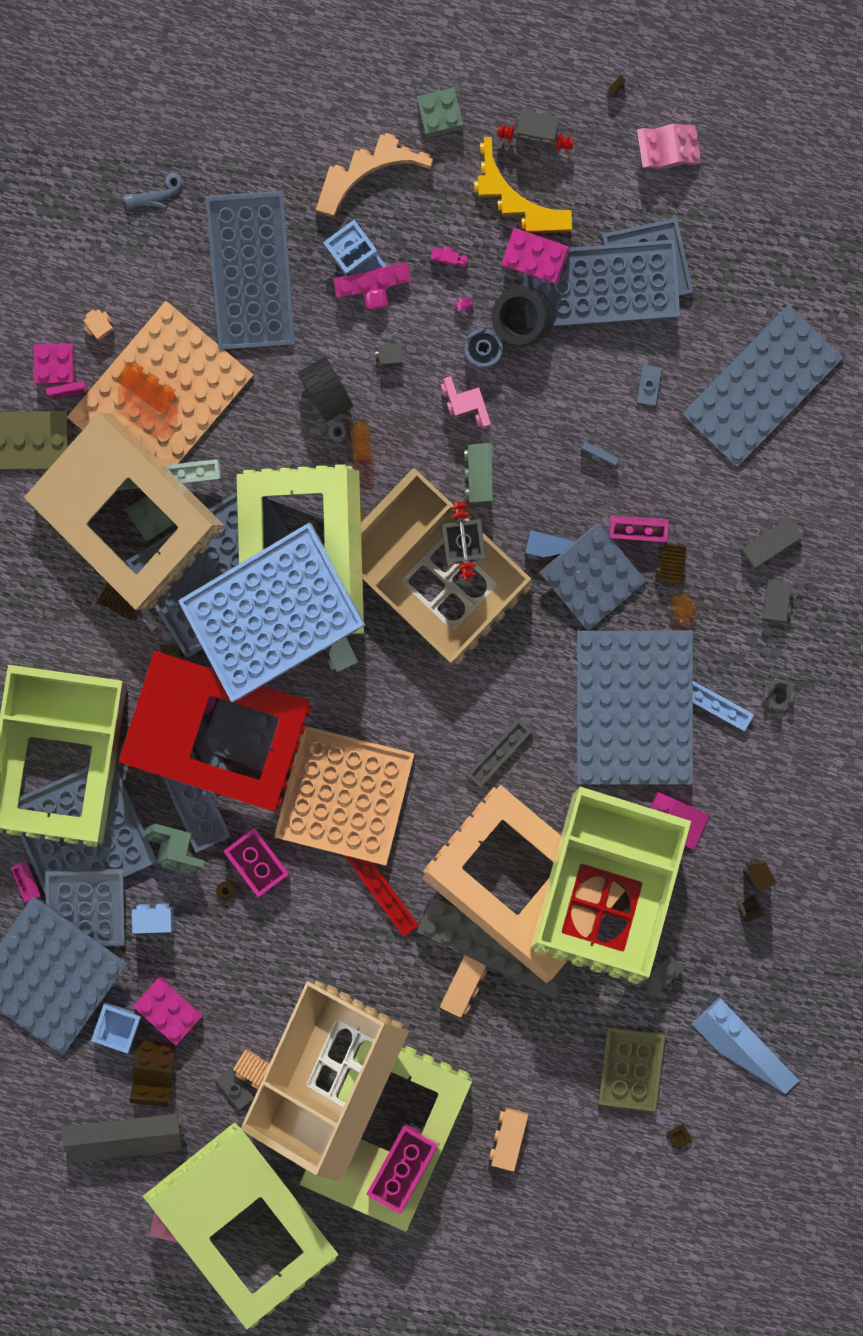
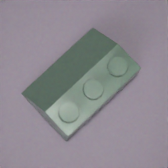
M492 443L468 445V450H464V461H468V469H465V480H469V488H465V499H469V504L492 503Z

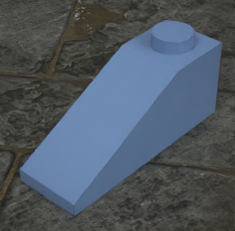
M530 531L525 554L528 555L529 559L539 561V558L560 555L575 541Z

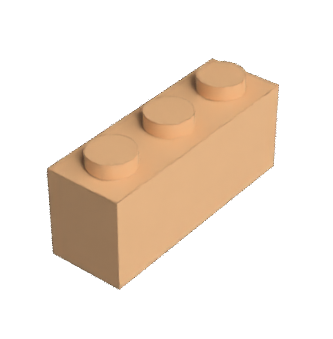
M464 955L440 1008L460 1018L462 1014L466 1015L471 1004H468L471 996L475 997L479 987L476 985L479 979L483 980L487 973L486 965Z
M506 1107L504 1112H500L498 1122L501 1123L500 1131L496 1130L493 1140L497 1143L495 1149L491 1148L489 1155L492 1166L510 1171L515 1170L528 1113Z

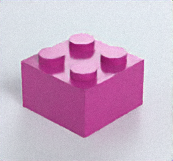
M34 344V383L36 385L75 383L74 345Z

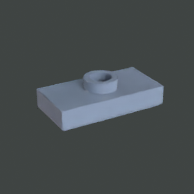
M648 365L642 366L637 403L656 406L662 368Z
M584 442L581 448L582 451L592 455L591 459L599 463L605 461L616 466L619 460L618 457L587 442Z

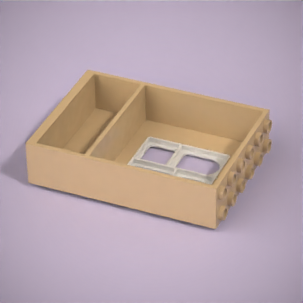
M413 468L361 522L362 580L452 666L455 663L458 665L466 657L464 653L468 649L472 651L478 645L480 636L483 635L485 637L492 630L491 625L495 621L499 623L505 616L504 611L508 607L512 609L518 603V597L521 594L525 595L532 588V579L483 533L486 560L472 563L477 565L474 569L486 580L487 590L481 597L477 598L470 597L461 590L452 580L460 570L457 569L460 564H454L449 571L443 572L430 560L432 554L444 543L442 524L457 522V520L451 518L454 510L450 509L453 504ZM421 566H426L445 584L444 590L432 602L427 601L409 584L410 577ZM451 593L456 594L465 605L464 615L455 621L448 620L437 609Z
M317 980L315 983L307 981L241 1129L316 1176L342 1182L409 1031L402 1028V1023L396 1020L391 1022L389 1016L383 1013L378 1015L376 1009L370 1006L365 1008L363 1002L357 999L352 1001L350 995L344 992L339 994V989L331 985L326 987V984ZM342 1029H349L352 1033V1043L343 1063L339 1064L330 1059L328 1054L337 1034ZM368 1040L372 1045L363 1065L355 1062L353 1057L360 1043ZM324 1065L337 1071L335 1081L328 1093L316 1086V1080ZM351 1068L359 1074L345 1103L337 1098V1092L347 1070Z

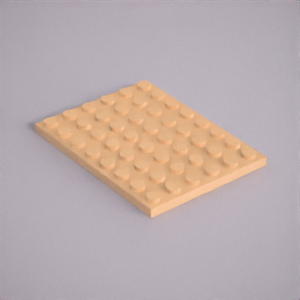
M165 301L67 418L81 430H84L99 412L112 413L163 465L179 464L254 375L224 349H218L217 343Z

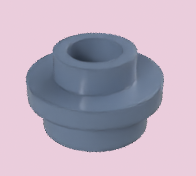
M334 423L330 426L328 433L333 441L341 442L347 437L348 431L344 424ZM336 429H340L342 431V434L340 436H336L334 434Z

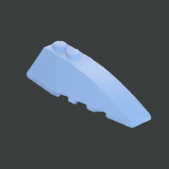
M718 998L692 1023L719 1053L786 1094L799 1082L791 1071L721 998Z

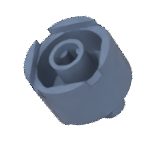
M481 328L469 334L465 341L464 354L467 361L473 367L489 369L499 362L502 356L503 344L501 338L494 331ZM480 345L488 347L486 353L479 351Z

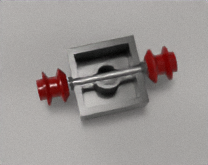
M526 108L525 111L521 110L517 131L514 132L513 124L510 127H505L504 122L502 126H498L497 137H500V141L506 138L508 143H510L514 136L516 140L552 147L556 145L558 152L561 149H565L567 154L568 150L572 151L574 143L571 135L565 138L563 133H561L558 139L555 138L559 117H556L554 113L544 112V114L536 113V110Z
M455 502L450 509L454 510L451 518L457 520V522L442 524L447 565L460 564L457 569L462 570V574L458 577H462L463 581L473 580L474 576L478 574L473 572V568L477 565L472 562L486 560L481 519L465 521L470 516L469 513H466V508L469 505H465V502Z

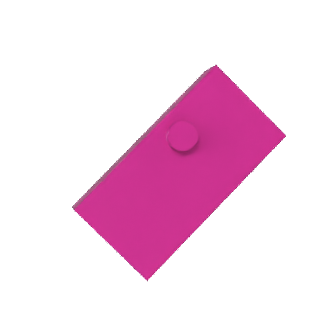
M404 1125L366 1195L401 1214L440 1143L409 1125Z

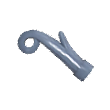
M177 173L168 174L165 180L168 187L166 190L124 195L127 210L140 206L165 208L166 205L158 201L165 200L179 193L183 186L182 177ZM173 178L177 180L175 187L170 183V180Z

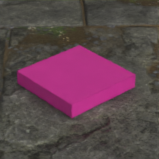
M84 381L46 388L47 396L52 400L88 393L89 391L88 385Z

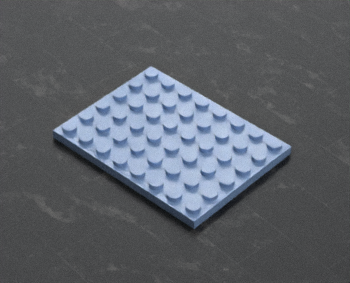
M311 523L304 525L178 600L231 702H236L365 626L361 615Z

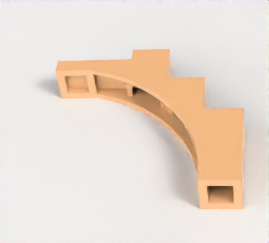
M385 133V135L380 134L373 156L367 150H355L348 172L342 166L335 165V167H329L316 207V213L335 218L339 205L348 191L359 180L373 171L396 164H415L431 169L433 159L430 158L429 154L419 152V154L413 153L412 149L401 146V149L397 148L399 140L396 139V136Z

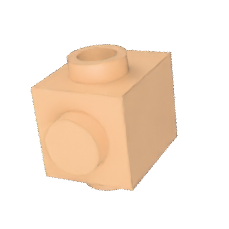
M99 309L97 311H90L86 314V319L83 320L86 323V326H84L85 330L90 336L94 334L98 341L114 330L109 323L112 321L106 312L101 313Z

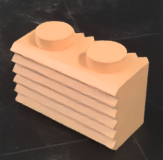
M246 1049L233 1070L238 1078L244 1081L247 1078L252 1081L251 1085L259 1089L270 1063Z

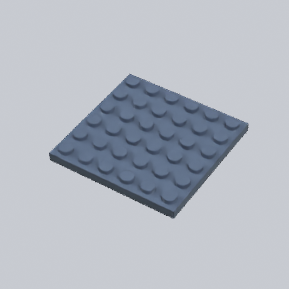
M116 765L103 844L92 847L84 845L83 841H79L78 844L64 842L62 838L57 842L45 839V836L42 835L40 839L30 838L26 836V833H22L20 836L45 894V871L123 869V877L157 862L148 838L143 837L144 828ZM89 767L19 797L18 808L48 813V817H50V813L81 817Z
M33 896L0 943V1011L63 1056L127 963Z

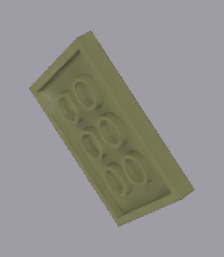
M67 411L0 412V470L49 469L68 448Z
M607 1028L599 1105L656 1112L665 1034Z

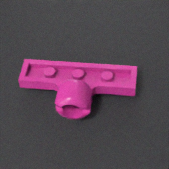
M407 262L333 278L337 298L362 293L365 307L370 310L387 306V287L411 282Z

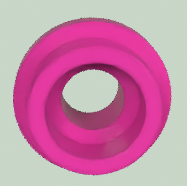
M458 298V302H454V306H456L457 311H471L473 302H470L469 298Z

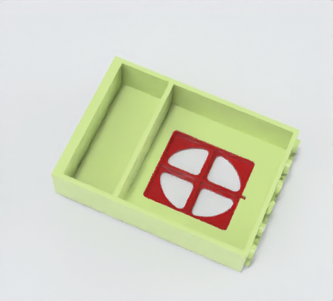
M579 787L572 795L530 949H534V953L539 955H546V953L553 955V958L559 961H564L565 959L572 961L571 964L575 966L591 967L590 970L595 972H608L609 976L614 978H628L627 981L630 983L639 984V982L642 983L648 979L691 821ZM597 876L605 879L598 904L579 899L575 896L577 889L588 879ZM613 881L619 882L626 890L631 907L629 913L607 907L606 902ZM573 905L593 910L596 913L589 937L582 936L576 929L571 915V907ZM603 915L625 920L627 923L625 929L615 939L608 942L597 940Z

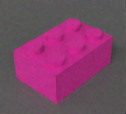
M514 228L501 265L504 268L558 285L570 248Z
M256 827L224 850V853L257 897L290 874Z
M161 976L133 1006L175 1045L203 1016L199 1010Z

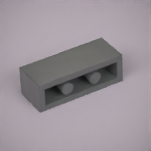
M785 517L775 522L776 527L771 530L769 528L764 529L758 533L760 537L755 541L751 538L743 543L744 548L741 551L753 569L803 537L791 517L787 520Z

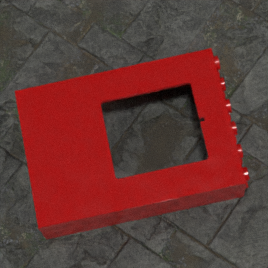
M154 651L118 762L273 812L275 808L279 809L283 799L279 797L280 792L286 789L289 780L285 778L287 771L291 772L294 761L291 758L293 753L297 754L300 746V742H297L299 734L303 735L306 724L303 721L305 716L309 717L312 705H309L310 701L261 686L233 702L279 718L270 747L274 750L268 753L261 778L256 780L190 758L208 698L214 696L231 702L215 670Z

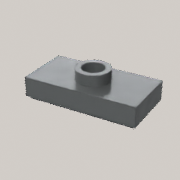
M231 1067L215 1080L239 1110L255 1098L240 1078L235 1075Z

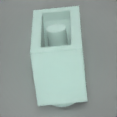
M346 637L332 645L329 652L330 659L327 660L332 670L336 669L339 672L358 663Z

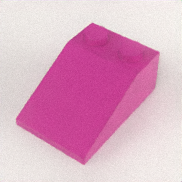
M656 792L650 809L691 821L685 846L695 850L709 814Z

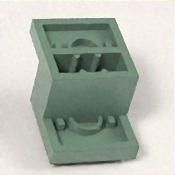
M153 824L144 830L143 837H147L148 841L155 843L161 841L156 863L161 864L162 868L173 870V868L180 869V873L188 875L203 868L204 860L186 856L191 833L158 824Z

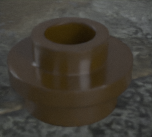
M221 882L216 888V894L221 900H230L235 895V887L231 882ZM225 887L229 889V894L227 895L222 893V889Z

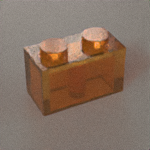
M368 420L349 423L354 463L373 461Z

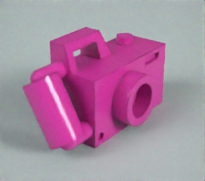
M433 247L431 261L456 267L458 264L461 267H465L468 257L466 255L459 256V253H455V249L450 247H443V249Z

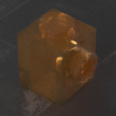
M690 593L670 597L673 619H678L679 623L690 621V617H693L694 612H697L695 601H691Z

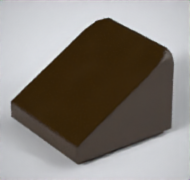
M755 894L737 901L745 923L763 916Z

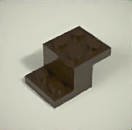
M138 1040L133 1065L130 1103L168 1107L173 1083L177 1045Z

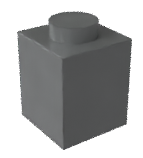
M401 343L378 345L379 350H375L376 361H380V366L403 365Z

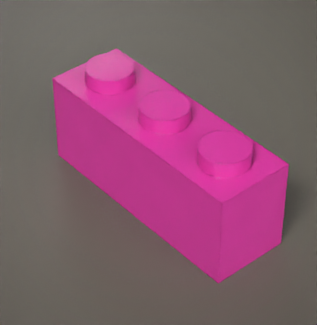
M610 515L608 535L610 536L609 538L667 542L669 522L667 519Z

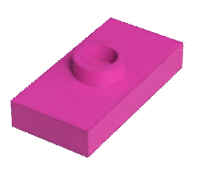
M27 861L12 866L11 870L24 902L30 901L33 896L35 898L40 897Z

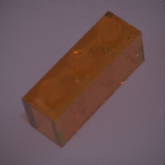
M128 362L115 381L165 415L177 398L176 394H174L176 390L168 384L163 386L158 383L160 379L152 373L149 376L143 372L144 368L138 363L134 362V364Z

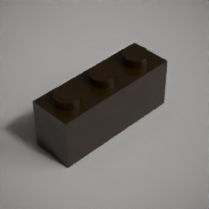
M753 859L746 863L747 867L743 870L754 890L761 892L777 883L766 862Z

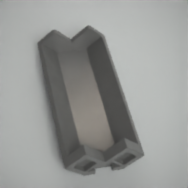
M179 1112L169 1115L80 1125L65 1124L61 1127L64 1151H67V1163L181 1151L184 1149V1145H187L186 1133H182V1129H180L183 1128V1117H179Z

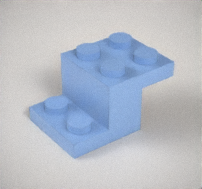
M355 220L323 242L344 275L386 267L377 254L376 248Z

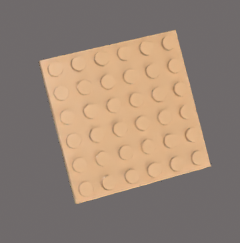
M306 726L304 734H300V746L297 754H295L294 765L290 773L274 838L386 866L414 753Z

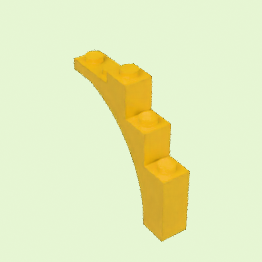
M484 137V143H480V153L484 154L485 162H481V173H485V175L478 176V181H474V193H478V198L501 197V199H498V211H502V216L525 215V217H521L522 229H525L528 233L572 232L571 210H554L538 206L520 196L508 185L493 159L492 137Z

